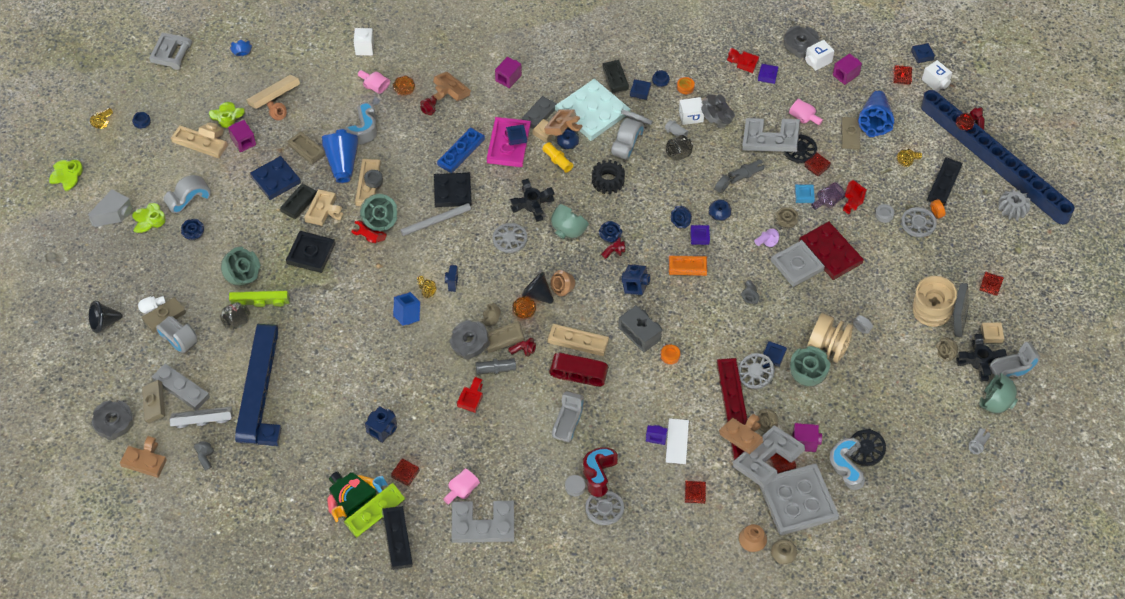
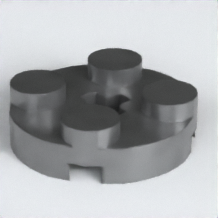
M801 25L793 26L785 34L784 46L798 58L804 57L807 48L819 42L818 33L811 27L800 28Z
M710 94L701 102L703 103L701 107L703 115L711 124L713 122L718 124L716 126L718 128H725L735 117L734 112L721 94L717 96Z
M463 321L452 331L453 335L450 339V345L457 355L466 360L478 356L490 345L489 333L479 321ZM468 336L474 337L472 341L466 342Z
M105 401L98 405L93 412L92 426L95 432L108 440H115L117 437L124 435L134 424L131 409L123 401ZM117 416L114 422H109V417L115 418Z

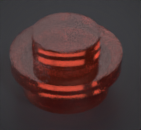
M963 113L957 117L956 125L961 130H970L974 126V119L970 114Z

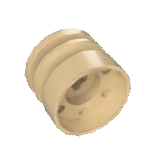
M929 276L921 280L916 288L913 302L915 318L920 323L931 327H938L947 323L953 314L957 299V290L954 284L942 276Z
M821 313L807 346H813L821 350L827 349V359H830L832 353L835 352L833 362L838 363L846 353L851 342L853 325L848 324L845 331H843L844 321L841 320L835 328L833 327L834 317Z

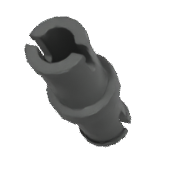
M758 159L748 165L744 164L741 168L729 172V178L735 176L731 179V183H736L744 178L748 179L752 174L764 170V165L757 167V165L763 163L762 160Z
M496 358L493 361L475 362L476 373L479 375L516 371L515 358L497 360Z

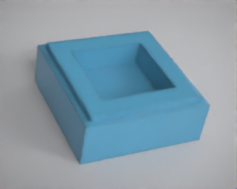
M795 184L796 203H814V185Z

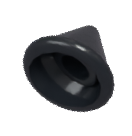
M540 272L521 294L522 297H528L548 304H552L554 301L544 272Z
M95 300L89 307V324L94 333H100L103 329L120 320L123 315L121 312Z

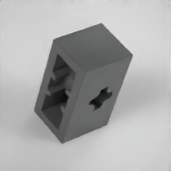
M637 305L619 317L618 328L643 353L661 341V326L657 322L652 321L647 312L643 309L641 310Z

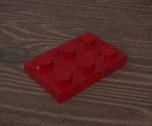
M830 221L799 238V242L802 240L825 266L824 271L832 280L863 264L864 259Z

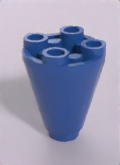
M873 92L859 113V127L869 137L884 135L893 130L895 119L884 92Z
M345 129L336 130V133L323 135L322 145L336 182L347 183L351 180L350 177L353 173L358 148V136L347 133Z

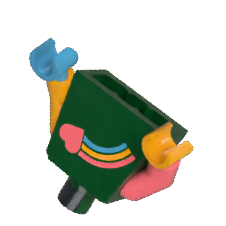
M335 472L329 477L333 485L329 488L330 495L327 498L328 511L334 517L335 522H338V518L341 516L345 521L377 495L376 490L380 493L382 491L381 487L387 486L388 483L383 476H378L374 479L350 472L345 477H342L339 472Z

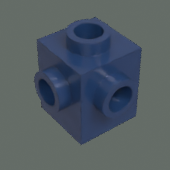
M636 264L627 266L626 271L622 273L625 294L643 295L651 279L650 274L647 272V266Z
M381 406L376 411H372L365 423L366 433L383 443L397 429L394 412Z

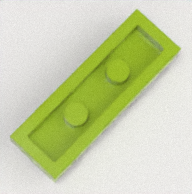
M288 291L229 292V301L232 306L237 308H243L246 305L264 307L268 304L281 307L285 304H290V296Z
M392 483L347 518L344 523L357 538L383 517L382 508L396 507L405 500V497Z

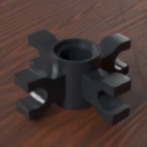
M529 178L522 180L524 197L510 199L512 204L510 208L513 213L525 208L527 211L533 212L536 222L542 221L543 210L541 203L553 202L554 190L550 187L540 192L538 189L532 188Z
M974 334L975 340H972L974 352L959 351V357L956 358L957 366L971 364L975 369L979 370L981 382L989 381V376L992 373L988 364L996 358L1007 356L1006 350L992 351L988 346L984 345L982 334Z

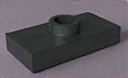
M615 60L602 63L611 92L629 90V84L620 61Z
M302 183L280 207V212L296 219L312 202L317 191Z

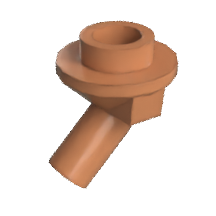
M270 101L266 104L270 109L268 110L269 116L273 119L282 120L286 117L287 109L282 103L274 104L273 101Z

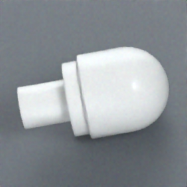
M150 296L140 300L138 304L139 310L145 314L151 312L159 305L165 303L164 296L156 299L154 296Z

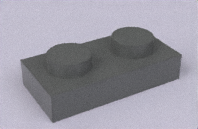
M542 96L522 117V120L531 121L530 128L534 129L543 119L546 120L555 111V105L557 104Z

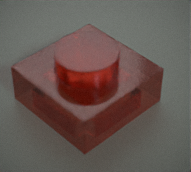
M895 65L893 83L911 85L912 67Z
M816 153L805 162L804 167L819 177L830 167L831 162L819 153Z
M985 272L979 290L998 296L1004 277Z
M775 453L770 458L774 469L777 470V474L796 469L795 461L791 463L778 453Z
M402 458L392 471L391 478L409 487L420 470L418 466Z
M685 481V503L705 504L706 482Z

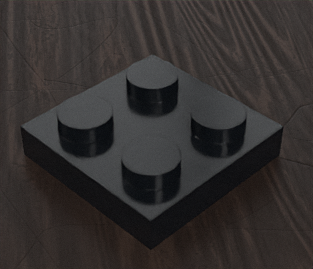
M470 172L434 174L435 208L458 207L467 203L472 206Z
M299 231L286 258V264L322 273L335 246V239Z

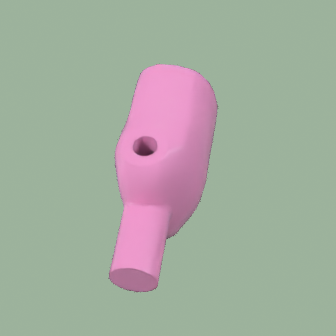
M362 70L358 72V76L364 79V87L378 94L383 93L390 85V80L379 72H373L370 75Z
M797 99L790 108L789 114L800 119L801 123L812 121L820 126L823 122V119L815 115V107L800 99Z
M465 468L449 482L448 486L451 492L443 500L450 504L457 496L461 499L468 498L472 490L480 484L478 478Z

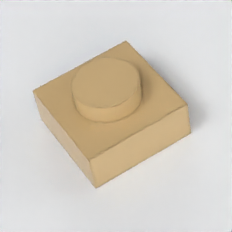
M543 119L532 130V134L547 143L554 135L545 133L544 128L549 122Z
M209 122L199 127L198 134L216 139L223 135L224 128Z
M1002 323L981 324L984 343H1003Z

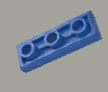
M470 127L437 161V165L449 173H453L485 140V136Z

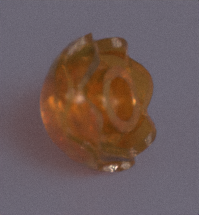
M404 75L396 78L393 88L397 94L406 96L414 91L415 83L411 77Z
M520 297L513 302V313L520 319H528L536 312V304L529 297Z

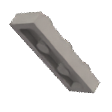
M166 363L152 376L153 381H161L165 390L194 410H198L210 398L208 392Z
M232 406L172 413L170 416V426L184 428L188 424L195 423L197 426L207 425L213 421L226 423L232 419Z

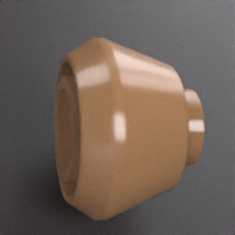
M558 270L553 274L551 288L555 294L565 296L574 289L575 279L573 275L563 270Z
M751 524L741 530L739 542L745 550L757 552L766 546L767 535L759 525Z

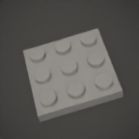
M816 463L779 473L764 488L760 486L780 536L832 522L839 518V514Z

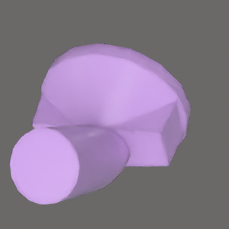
M768 229L766 232H762V235L755 239L754 242L757 246L764 243L768 247H773L779 240V233L775 229Z

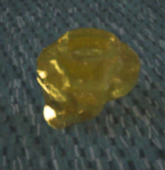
M108 108L92 115L90 118L91 125L98 129L107 127L108 120L106 117L113 114L112 109Z
M909 148L901 150L897 154L899 164L905 167L911 166L914 159L922 158L921 152H913Z
M423 276L417 277L422 295L425 298L433 296L437 290L435 281L425 280Z

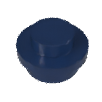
M663 70L656 71L652 76L653 84L658 87H664L670 81L668 73Z
M137 112L133 116L132 122L136 128L143 129L150 125L151 119L145 112Z

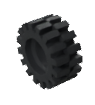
M609 159L608 162L602 160V164L598 162L597 166L593 167L592 184L594 188H597L598 192L602 190V194H605L606 191H608V194H612V191L617 193L624 186L625 170L621 164L617 165V161L612 163V160ZM605 174H611L615 176V178L611 180H606L602 178V176Z

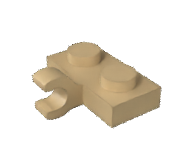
M318 189L304 217L305 222L323 226L328 215L336 220H341L343 213L340 212L342 207L333 205L336 200V194Z

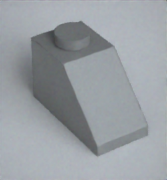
M111 189L88 216L92 226L98 227L122 222L125 217L130 215L133 208L128 197Z

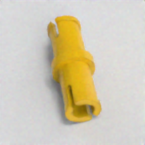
M547 142L543 146V152L551 158L554 164L561 167L565 173L572 170L573 163L564 156L562 151H558L551 142Z

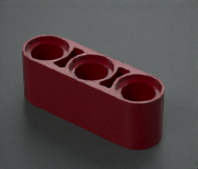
M555 353L549 374L554 378L601 387L605 384L609 366L607 363L599 360L565 353Z

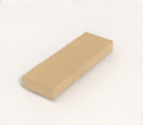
M289 75L246 99L248 105L257 109L300 85L299 79Z
M179 125L171 137L173 143L216 158H220L228 146L226 141L218 138L211 139L198 134V131Z
M362 159L355 199L356 206H361L366 198L376 194L377 188L368 187L365 184L364 175L369 170L380 171L381 161L378 159Z
M557 324L552 325L548 337V343L599 356H604L609 342V337Z

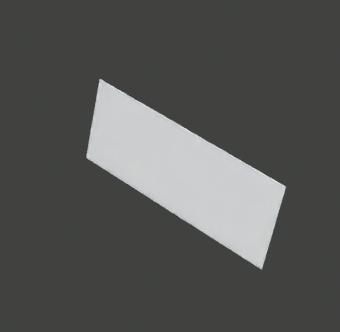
M669 419L666 451L667 463L686 464L689 420Z

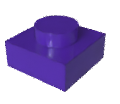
M761 63L758 81L775 84L779 67Z
M709 225L690 226L691 245H710Z
M648 425L646 442L665 445L668 428H663L659 425Z

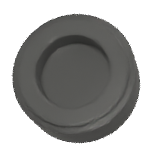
M378 170L367 171L364 175L365 184L370 188L379 187L383 183L382 173Z
M723 175L714 189L719 193L724 192L729 186L731 178Z

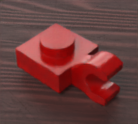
M730 48L727 61L737 63V68L750 73L754 72L759 61V56L745 51L741 55L734 48Z
M854 180L848 183L845 197L848 201L844 205L843 211L847 214H850L851 209L855 211L859 205L863 204L867 189Z
M361 220L355 221V224L359 225V231L353 229L351 232L354 235H363L371 243L385 241L386 233L371 230Z
M475 377L470 388H463L457 401V407L476 413L483 398V393L480 392L483 387L482 379Z

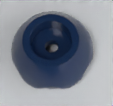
M566 129L562 135L557 136V144L562 149H574L579 144V136L575 131Z
M719 199L710 204L709 215L714 220L724 221L731 216L732 208L727 201Z
M685 206L674 207L671 211V222L677 228L683 229L690 225L692 221L690 210Z
M188 219L181 225V234L188 240H197L204 233V225L198 219Z
M613 221L603 223L599 229V236L608 243L615 242L622 235L620 225Z

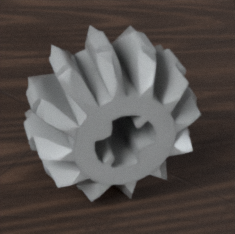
M1013 189L1010 192L1005 191L999 199V211H1002V216L1007 215L1009 220L1013 217L1017 221L1019 218H1024L1030 211V198H1027V193L1022 194L1020 190L1017 192Z

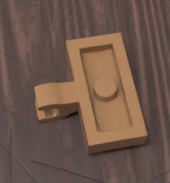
M444 72L434 76L433 82L438 85L435 87L438 92L433 96L437 100L444 98L447 93L456 101L470 96L471 90L450 73Z
M559 109L545 126L544 130L546 134L558 136L562 135L567 127L573 131H580L583 126L576 124L580 117L576 116L575 110Z
M755 414L748 418L745 425L732 418L719 429L722 437L749 455L763 443V437L755 432L761 427V424L757 422L760 418Z
M148 436L143 450L131 446L127 447L120 465L121 467L159 478L167 459L164 456L154 454L158 443L155 442L156 438Z

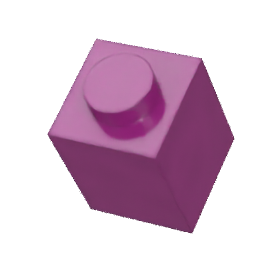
M849 53L835 63L833 76L846 85L860 75L862 63Z
M506 57L495 69V81L509 89L522 76L521 63L509 57Z
M245 120L228 127L230 138L239 152L256 146L254 134Z
M794 423L792 437L805 445V452H816L818 445L822 444V433H819V425Z

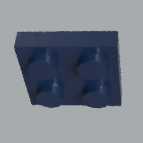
M282 156L250 172L253 181L269 200L301 183L298 175Z

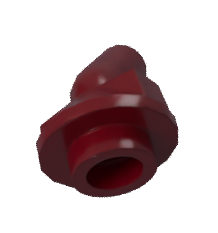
M432 95L431 98L422 100L420 102L421 111L426 115H433L436 111L434 106L437 103V99Z
M975 107L969 113V118L972 121H977V125L984 130L983 108Z
M618 238L601 253V256L607 259L613 251L622 256V252L626 251L625 241H621V238Z
M529 338L526 341L516 343L509 347L508 350L511 355L523 350L525 356L529 357L531 354H534L536 343L534 338Z

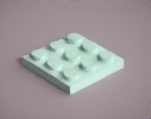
M593 79L555 105L557 112L559 109L575 110L576 116L580 117L576 124L583 126L580 132L590 141L626 117L621 114L622 109L630 112L628 106L596 79Z

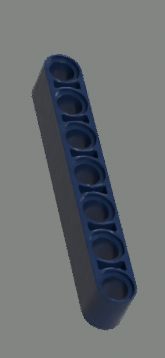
M258 323L256 326L235 431L236 443L257 444L278 339V325Z

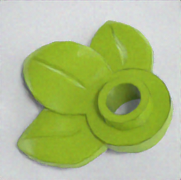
M224 102L219 106V109L210 110L209 116L212 120L218 121L221 127L228 128L235 123L234 121L244 115L245 110L244 108H235L232 102Z
M78 160L58 161L53 165L55 171L50 175L49 183H62L64 190L67 192L76 185L78 176L83 172L81 162Z
M149 203L146 209H138L132 214L133 219L138 222L133 231L142 233L152 227H161L165 223V214L160 210V206L157 203Z

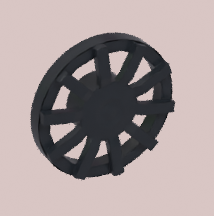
M799 134V139L801 140L798 141L797 152H794L792 155L789 154L792 153L790 151L783 152L788 160L797 164L808 163L817 154V144L809 136Z
M871 429L860 430L853 434L850 438L859 436L861 439L859 452L855 456H850L856 464L873 466L884 458L886 443L881 434ZM862 434H867V438L864 439ZM870 434L875 435L872 440H870ZM878 438H879L880 441L882 442V443H876V444H874V442H875ZM883 446L882 452L875 449V447ZM874 452L880 455L877 459L873 456ZM860 455H862V456H863V461H860V460H858L857 458H858ZM870 456L872 461L866 462V458Z

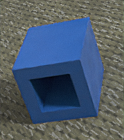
M411 292L395 296L393 316L402 326L420 321V301Z

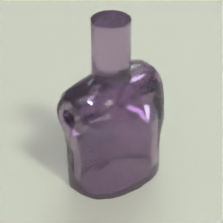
M834 182L817 193L818 200L812 203L811 206L814 210L823 205L833 208L839 201L845 198V191L839 184Z

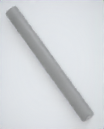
M467 203L400 229L402 236L411 234L470 211L471 207Z

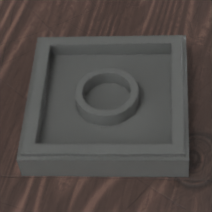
M961 283L959 286L953 312L955 337L963 336L968 314L969 296L968 284Z

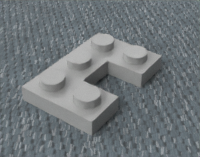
M746 118L743 150L797 152L800 119H782L780 133L763 132L764 119Z
M775 425L762 436L763 443L750 455L743 452L733 461L734 468L763 488L777 476V470L765 463L775 453H778L792 463L805 451V445Z
M473 501L452 502V543L514 542V501H493V520H473Z

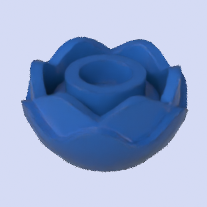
M239 40L237 43L232 42L230 47L231 52L236 56L248 55L252 49L250 41L245 42L243 40Z

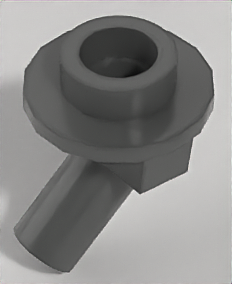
M748 280L745 283L747 288L742 291L741 296L745 302L756 304L760 296L753 282Z
M204 441L194 444V449L198 453V459L204 470L212 468L206 457L214 452L211 444Z

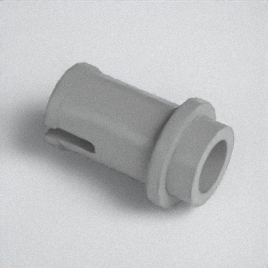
M669 120L665 125L667 133L671 132L681 140H684L688 135L689 131L676 124L675 120Z
M979 429L975 438L969 442V450L973 454H979L984 451V445L990 438L988 431L983 436L986 429Z

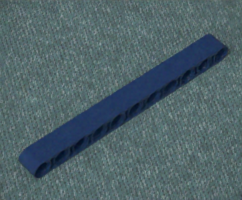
M928 90L924 93L921 104L923 112L1018 191L1020 190L1022 194L1027 193V198H1030L1031 202L1055 222L1062 225L1069 223L1075 209L1072 202L938 92Z

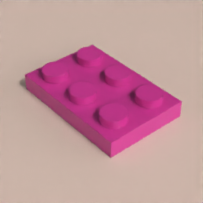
M495 117L487 154V163L523 167L527 143L509 145L506 127L524 124L528 142L531 121Z

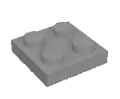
M802 240L771 257V262L793 287L824 271L825 267Z

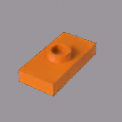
M669 256V275L707 276V256Z

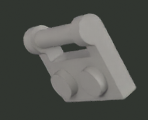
M162 33L149 57L150 62L179 70L187 49L192 45V40L187 37ZM177 45H181L175 59L171 58Z

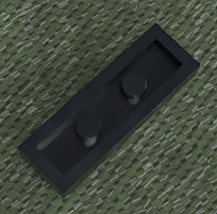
M945 157L927 201L932 202L939 199L945 207L963 163Z
M403 506L382 508L391 570L410 568L413 566Z

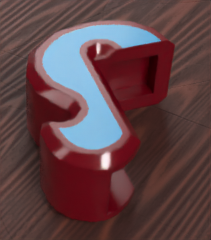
M608 447L596 448L588 452L583 458V475L587 479V489L595 497H602L608 491L606 486L608 479L603 469L618 464V454L614 449Z

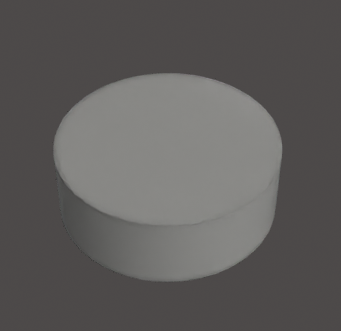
M882 204L877 207L875 217L880 222L888 223L892 221L895 211L890 205Z
M858 315L853 321L855 328L864 334H868L873 328L872 323L864 316Z
M579 475L568 477L565 481L566 492L571 496L582 495L585 491V480Z

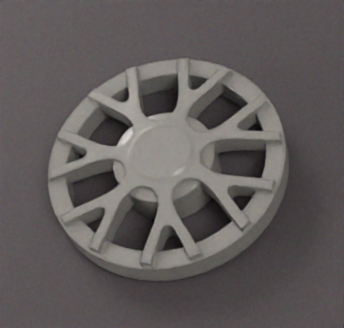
M621 110V114L650 125L653 123L652 120L644 118L642 115Z
M914 207L904 212L901 225L911 236L923 238L935 231L937 221L929 210ZM915 212H921V215H916ZM909 214V215H910L911 217H913V218H912V220H911V219L907 218L906 216ZM928 215L931 219L926 220L925 217ZM926 224L933 225V227H927Z
M516 223L500 225L495 229L492 237L494 246L505 253L520 251L525 247L528 239L526 230ZM496 237H503V239L496 240ZM518 238H523L524 241H519Z
M760 353L746 356L738 367L740 381L750 389H760L767 386L775 373L773 362L769 357ZM758 357L763 358L760 364L756 363ZM752 359L753 364L749 366L746 362ZM769 363V364H770V367H769V368L764 369V368L762 367L763 365ZM742 368H748V372L742 373ZM764 373L769 374L767 380L763 378ZM750 375L751 379L746 383L744 379ZM754 379H759L760 384L754 385Z
M607 491L605 494L607 499L602 500L601 497L589 496L586 501L585 511L591 521L599 525H611L622 517L624 503L620 496L614 492ZM615 498L618 502L613 505L611 501ZM594 499L598 503L597 505H594L591 503V501ZM596 509L597 512L591 514L589 510ZM613 509H621L619 513L613 512ZM599 515L604 516L602 520L597 519ZM612 515L613 519L608 520L607 516Z

